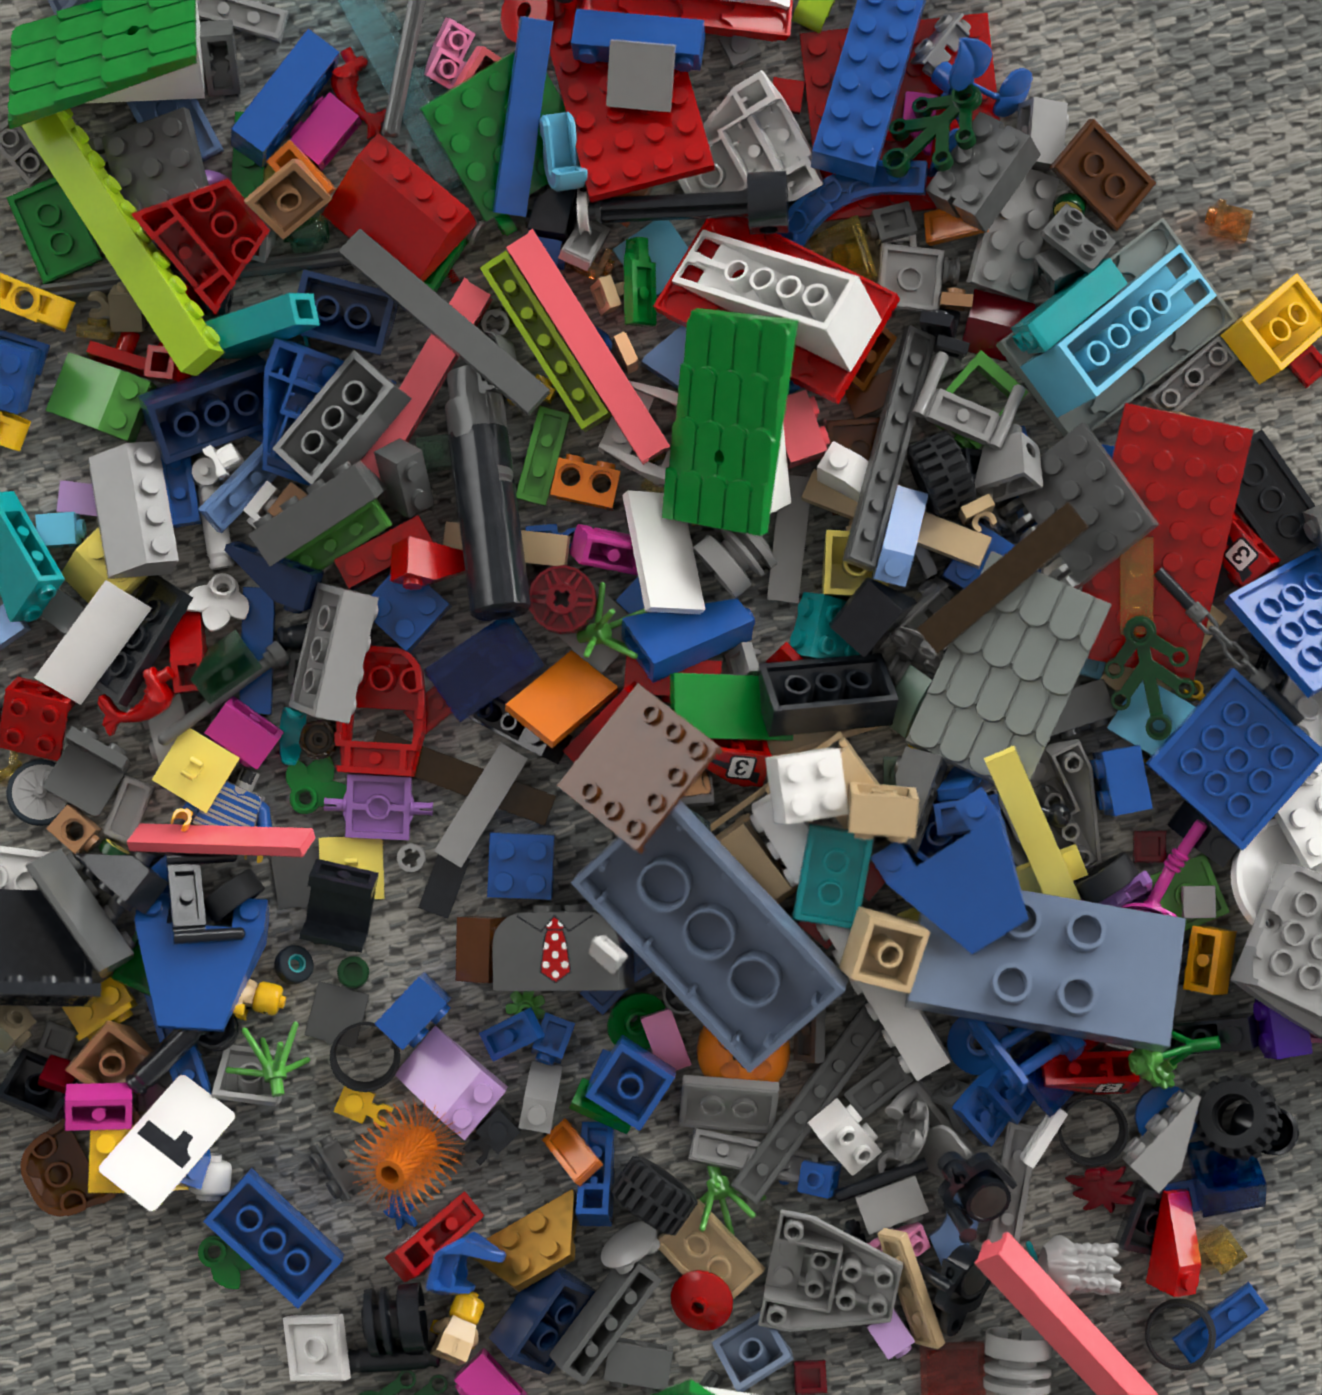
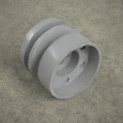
M719 529L725 540L720 543L708 534L693 547V550L710 572L713 570L716 572L714 577L736 599L751 586V582L745 573L748 569L762 577L765 575V572L758 561L761 560L770 569L777 565V562L770 551L769 545L762 536Z
M992 1327L985 1330L984 1352L986 1355L999 1360L989 1361L984 1364V1371L988 1373V1375L983 1377L984 1389L1002 1395H1047L1051 1392V1382L1046 1378L1052 1375V1370L1050 1367L1037 1362L1050 1360L1053 1347L1035 1328L1022 1327L1021 1340L1008 1339V1327Z

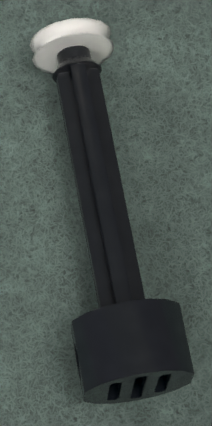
M787 171L748 172L747 191L611 197L590 203L588 192H582L578 189L575 215L578 218L579 232L582 235V232L588 231L591 235L592 221H597L603 225V223L748 217L750 235L789 233Z

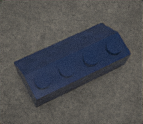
M256 354L138 396L147 426L165 464L203 452L202 449L210 445L217 447L263 430L265 360Z

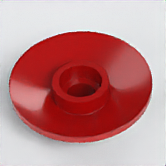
M694 1270L683 1274L675 1282L671 1291V1305L677 1317L684 1324L696 1330L710 1331L721 1327L729 1319L733 1310V1296L728 1285L719 1276L704 1270ZM695 1302L701 1303L704 1308H699L695 1305Z

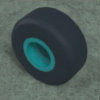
M291 945L277 954L274 968L277 976L283 982L295 985L302 983L311 976L314 962L310 953L304 947ZM291 960H297L299 962V967L297 970H294L291 967Z

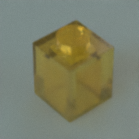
M1222 1224L1198 1241L1199 1248L1214 1269L1221 1275L1248 1257L1232 1233Z

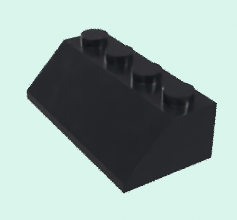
M882 653L870 654L865 658L862 655L762 663L758 665L761 714L769 737L890 726L893 724L899 699Z

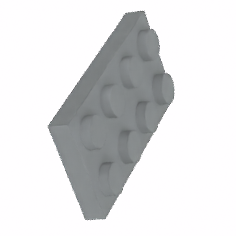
M1030 169L989 228V232L979 234L966 283L1009 298L1027 301L1034 275V257L1040 253L1043 242L1041 232L1048 224L1060 179Z

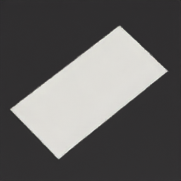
M105 580L34 678L81 705L152 608Z

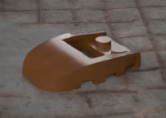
M132 1101V1125H136L141 1116ZM65 1118L34 1139L22 1155L20 1164L22 1178L38 1207L50 1215L60 1217L74 1215L102 1202L104 1204L119 1194L88 1193L89 1161L73 1130L65 1131Z

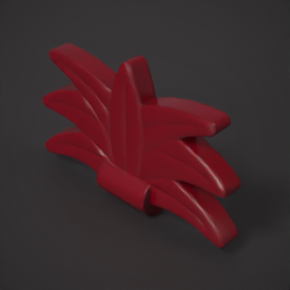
M1126 1166L1113 1171H1107L1105 1167L1086 1169L1084 1175H1068L1065 1177L1069 1183L1082 1187L1072 1194L1080 1199L1089 1201L1083 1207L1085 1211L1095 1209L1103 1204L1112 1213L1115 1210V1203L1130 1205L1136 1200L1135 1197L1125 1194L1132 1187L1133 1182L1118 1181L1125 1174Z

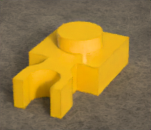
M344 1086L333 1112L361 1124L364 1123L366 1116H369L374 1122L385 1128L387 1124L378 1117V1113L382 1109L389 1110L392 1113L394 1107L388 1104L377 1105L373 1103L376 1095L374 1092H358Z

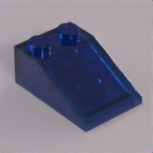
M512 618L494 621L425 668L424 671L460 723L536 674L544 666V663Z

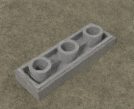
M1217 335L1151 393L1146 400L1154 409L1179 412L1239 358ZM1189 373L1197 375V383L1189 381Z

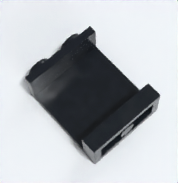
M316 859L309 874L307 886L311 887L306 921L300 932L299 939L307 940L314 944L338 947L345 951L362 953L369 933L379 873Z

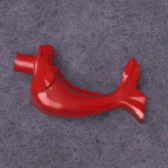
M348 47L340 52L346 64L332 71L331 87L337 99L367 124V139L369 140L381 132V124L384 123L386 109L377 113L365 111L364 104L361 102L356 88L358 86L359 73L367 68L368 60L363 55L356 57L352 48Z
M167 666L160 671L156 667L144 670L143 676L146 679L147 685L144 690L146 693L144 699L140 700L139 704L131 707L127 712L121 711L106 694L98 696V706L105 714L102 725L105 727L109 737L115 734L120 723L150 720L164 713L171 706L175 694L166 683L174 678V672L170 667Z

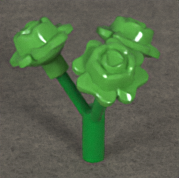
M1172 1027L1171 1038L1186 1045L1163 1053L1134 1048L1133 1052L1128 1055L1131 1072L1135 1073L1136 1076L1141 1075L1142 1079L1149 1081L1153 1087L1160 1086L1163 1090H1166L1168 1087L1172 1088L1175 1086L1173 1080L1175 1075L1172 1071L1177 1068V1064L1194 1052L1220 1049L1219 1037L1214 1036L1191 1040L1174 1032Z

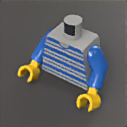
M242 767L236 783L229 780L226 781L207 813L186 802L182 809L174 811L170 821L171 825L176 819H183L185 823L181 831L185 832L188 830L192 818H194L192 823L198 826L272 827L270 807L265 803L266 797L253 792L260 774ZM257 856V863H261L263 856Z

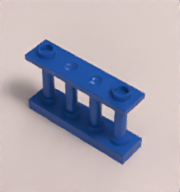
M959 1017L1001 1071V1078L1006 1086L1010 1089L1014 1088L1019 1096L1025 1093L1029 1084V1080L1026 1078L1028 1074L1059 1054L1065 1055L1071 1062L1082 1054L1086 1045L1082 1038L1048 1033L1052 1038V1043L1017 1066L1006 1050L1036 1030L1017 1027L997 1040L986 1026L990 1022Z

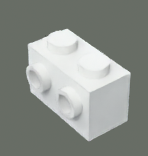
M836 1098L813 1117L808 1124L846 1170L854 1176L882 1152L874 1142L879 1137L867 1122L863 1126L859 1124L863 1118L851 1104L845 1107Z

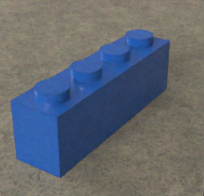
M576 9L571 40L573 57L576 60L584 63H595L596 61L609 62L610 40H627L676 45L674 68L681 72L701 71L705 43L704 20Z

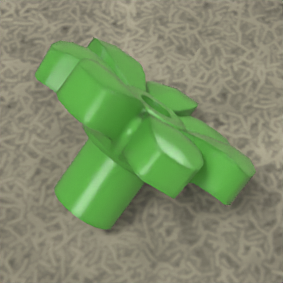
M513 991L510 994V998L514 1003L506 1004V1013L516 1015L524 1011V1007H531L537 1019L542 1020L544 1018L545 1010L540 1008L545 1003L543 995L534 997V991H524L523 995L519 991Z

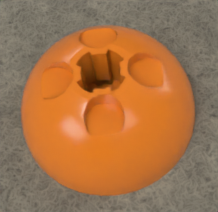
M704 1025L697 1041V1060L701 1072L707 1077L779 1082L789 1064L790 1041L787 1040L749 1073Z

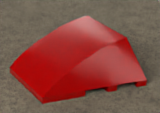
M228 178L131 213L133 218L148 236L157 243L215 315L230 289L232 290L236 284V280L246 264L250 262L270 231L262 219L244 202L245 198Z

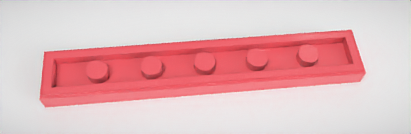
M140 823L126 843L129 851L303 857L314 841L315 834L313 828L190 825L187 831L182 832L181 828L183 825Z

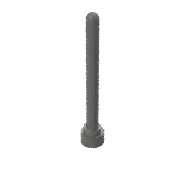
M274 641L265 648L266 652L262 654L263 658L159 734V744L167 745L270 668L274 670L277 667L280 669L291 661L285 650L277 641Z

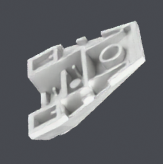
M763 70L734 86L727 94L728 96L708 116V119L703 124L714 161L715 171L678 180L685 194L747 191L748 172L787 171L789 201L797 200L824 184L820 170L811 168L812 149L784 97Z

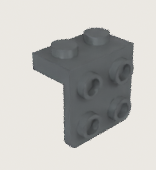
M1067 203L1041 232V237L1088 273H1091L1116 243L1104 229L1094 225L1084 217L1082 212L1072 208Z
M72 726L66 735L69 744L45 780L44 787L48 792L93 817H98L131 764L128 757L125 756L127 751L114 743L106 746L99 742V736L88 728L82 727L81 730H78Z

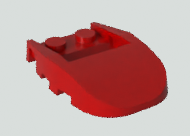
M370 646L368 652L365 653L362 666L364 675L361 683L358 684L355 696L356 708L414 711L412 744L352 741L354 728L353 714L349 723L336 721V732H334L335 746L340 747L341 766L336 765L337 772L415 777L426 733V691L423 670L418 661L401 648Z

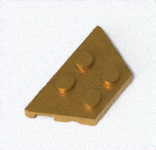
M571 1189L488 1237L487 1240L506 1253L505 1261L499 1263L475 1257L470 1258L480 1263L518 1292L575 1260L576 1246L574 1244L577 1221L574 1219L575 1204L577 1203L576 1193Z

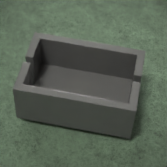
M979 112L972 122L976 144L967 150L959 148L957 144L951 152L953 166L947 171H938L925 191L937 208L958 219L961 216L964 222L986 233L1041 154L1030 135L1009 125L1005 128L1003 122ZM970 136L964 137L962 140H966Z

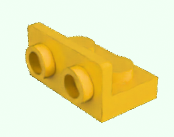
M109 977L101 982V996L90 1007L62 1008L78 1032V1035H76L77 1040L81 1041L87 1037L90 1041L107 1020L122 1023L134 1014L131 1009L138 1004L126 985Z

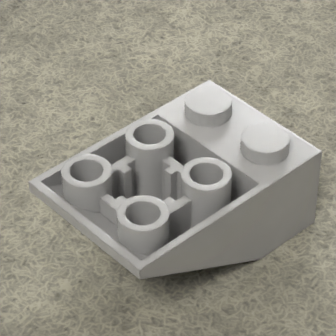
M1187 1088L1183 1093L1180 1090L1175 1092L1167 1101L1169 1108L1161 1116L1158 1113L1155 1114L1145 1125L1148 1131L1139 1139L1137 1137L1131 1139L1123 1149L1125 1154L1122 1159L1158 1193L1182 1169L1200 1102V1097Z

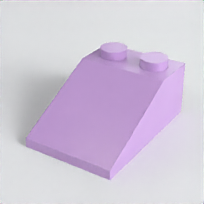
M436 1025L395 1074L423 1103L425 1100V1105L439 1119L441 1118L444 1124L449 1125L450 1129L455 1130L454 1132L458 1133L463 1140L470 1135L508 1088L506 1084Z

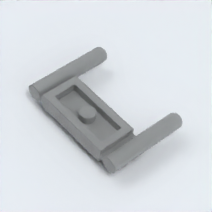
M938 352L912 413L917 417H924L931 423L980 444H987L992 449L1001 450L1025 393V388L1019 384L1013 386L1000 416L997 412L943 389H936L949 359L945 352Z

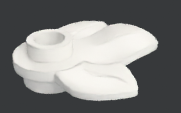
M226 573L215 575L208 585L195 587L189 593L193 599L187 611L202 612L203 623L211 632L224 628L231 617L244 620L249 612L248 600L239 592L238 582ZM222 587L229 589L227 592H218Z

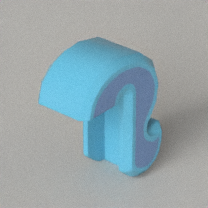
M562 112L542 115L539 121V134L543 139V163L548 184L557 192L583 188L588 175L587 169L581 168L579 165L575 146L577 142L576 127L572 114Z

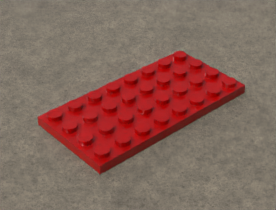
M554 0L555 11L550 55L565 111L572 114L575 121L577 137L575 146L581 168L587 169L588 178L585 185L590 203L715 171L714 161L688 72H681L674 68L671 112L607 107L609 62L596 61L595 63H584L573 57L571 40L576 9H581L582 0H574L570 3H560Z
M1124 403L1112 460L1158 522L1159 526L1082 586V592L1111 604L1087 657L1088 659L1107 663L1110 659L1115 658L1126 642L1124 637L1125 624L1132 617L1142 615L1154 622L1158 636L1175 647H1184L1189 653L1188 662L1182 667L1173 666L1169 661V657L1150 647L1152 659L1180 678H1189L1194 681L1205 633L1185 614L1186 610L1153 575L1163 567L1195 602L1199 601L1210 613L1253 429ZM1207 617L1201 621L1205 627H1207L1208 623ZM1137 626L1134 629V633L1138 637H1143L1147 633L1143 626ZM1137 649L1124 664L1125 667L1136 668L1139 663ZM1176 651L1173 654V659L1176 662H1182L1185 660V655L1181 651Z

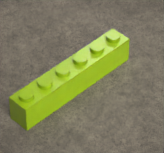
M504 251L481 266L480 270L581 430L586 433L611 417L612 415L510 254Z

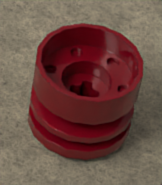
M567 565L552 566L539 573L532 582L529 591L530 611L535 620L549 632L559 635L576 634L586 628L595 617L597 593L588 576L579 569ZM558 592H561L563 595L570 593L568 597L570 604L567 607H564L562 604L557 607L555 606L557 602L555 595Z

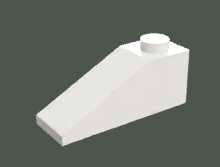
M833 441L817 466V481L858 502L869 461Z

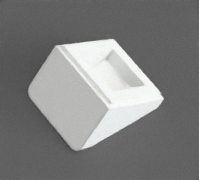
M606 935L596 936L592 940L589 954L610 973H615L628 957L627 954Z

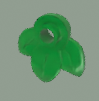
M331 757L315 760L308 767L299 760L297 764L288 766L286 782L291 788L289 800L296 812L301 814L313 813L319 807H324V798L343 799L347 791V785L333 781L334 765ZM304 792H308L312 797L311 802L307 805L300 801V796Z
M218 1235L205 1238L199 1245V1259L205 1266L211 1268L214 1281L225 1288L239 1289L241 1284L240 1271L253 1267ZM213 1245L218 1246L221 1251L220 1255L216 1258L211 1257L209 1254V1248Z

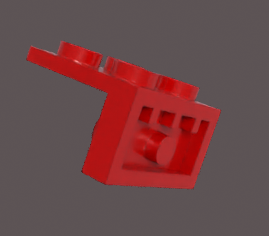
M17 676L5 689L0 725V748L58 761L62 755L68 712L74 707L76 702L40 681Z

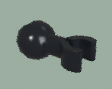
M1055 803L1050 807L1041 806L1050 826L1063 828L1069 824L1071 813L1067 806L1061 803ZM1063 814L1068 816V820L1063 817Z

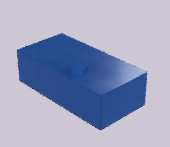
M307 29L231 128V146L263 168L267 163L266 161L274 154L330 80L332 71L338 66L340 52Z
M252 1168L211 1210L203 1221L297 1309L343 1261L345 1255Z

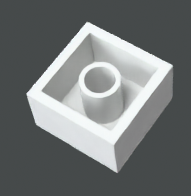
M823 748L765 758L774 823L792 824L849 814L839 748Z

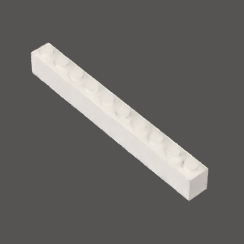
M768 794L752 804L753 814L750 816V819L759 833L762 831L766 833L770 840L766 845L774 859L781 858L786 866L783 873L792 887L798 886L809 823L808 821L792 824L774 823L771 795ZM816 924L822 938L825 941L830 939L836 949L832 952L840 965L851 929ZM849 978L856 993L859 995L863 992L868 1000L865 1007L874 1021L879 1019L885 1029L881 1033L889 1047L896 1046L901 1054L897 1058L906 1074L912 1072L918 1081L950 1063L946 1048L923 1010L905 1007L907 993Z

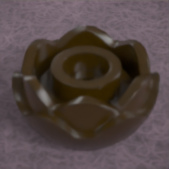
M325 720L308 722L301 731L299 738L300 748L312 759L319 760L330 757L338 747L335 746L334 738L336 728ZM319 736L322 737V742L320 743L317 742V737Z

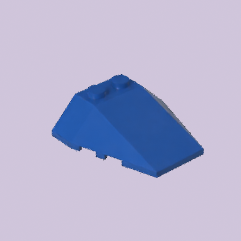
M274 338L264 366L263 470L310 486L272 448L344 363V359L303 344Z

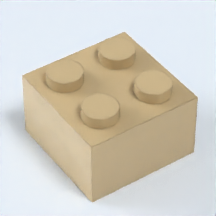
M850 782L849 814H847L848 832L854 833V837L859 839H874V835L888 836L887 840L907 842V838H915L919 805L916 788Z
M858 906L839 968L852 980L910 994L930 931L918 921Z

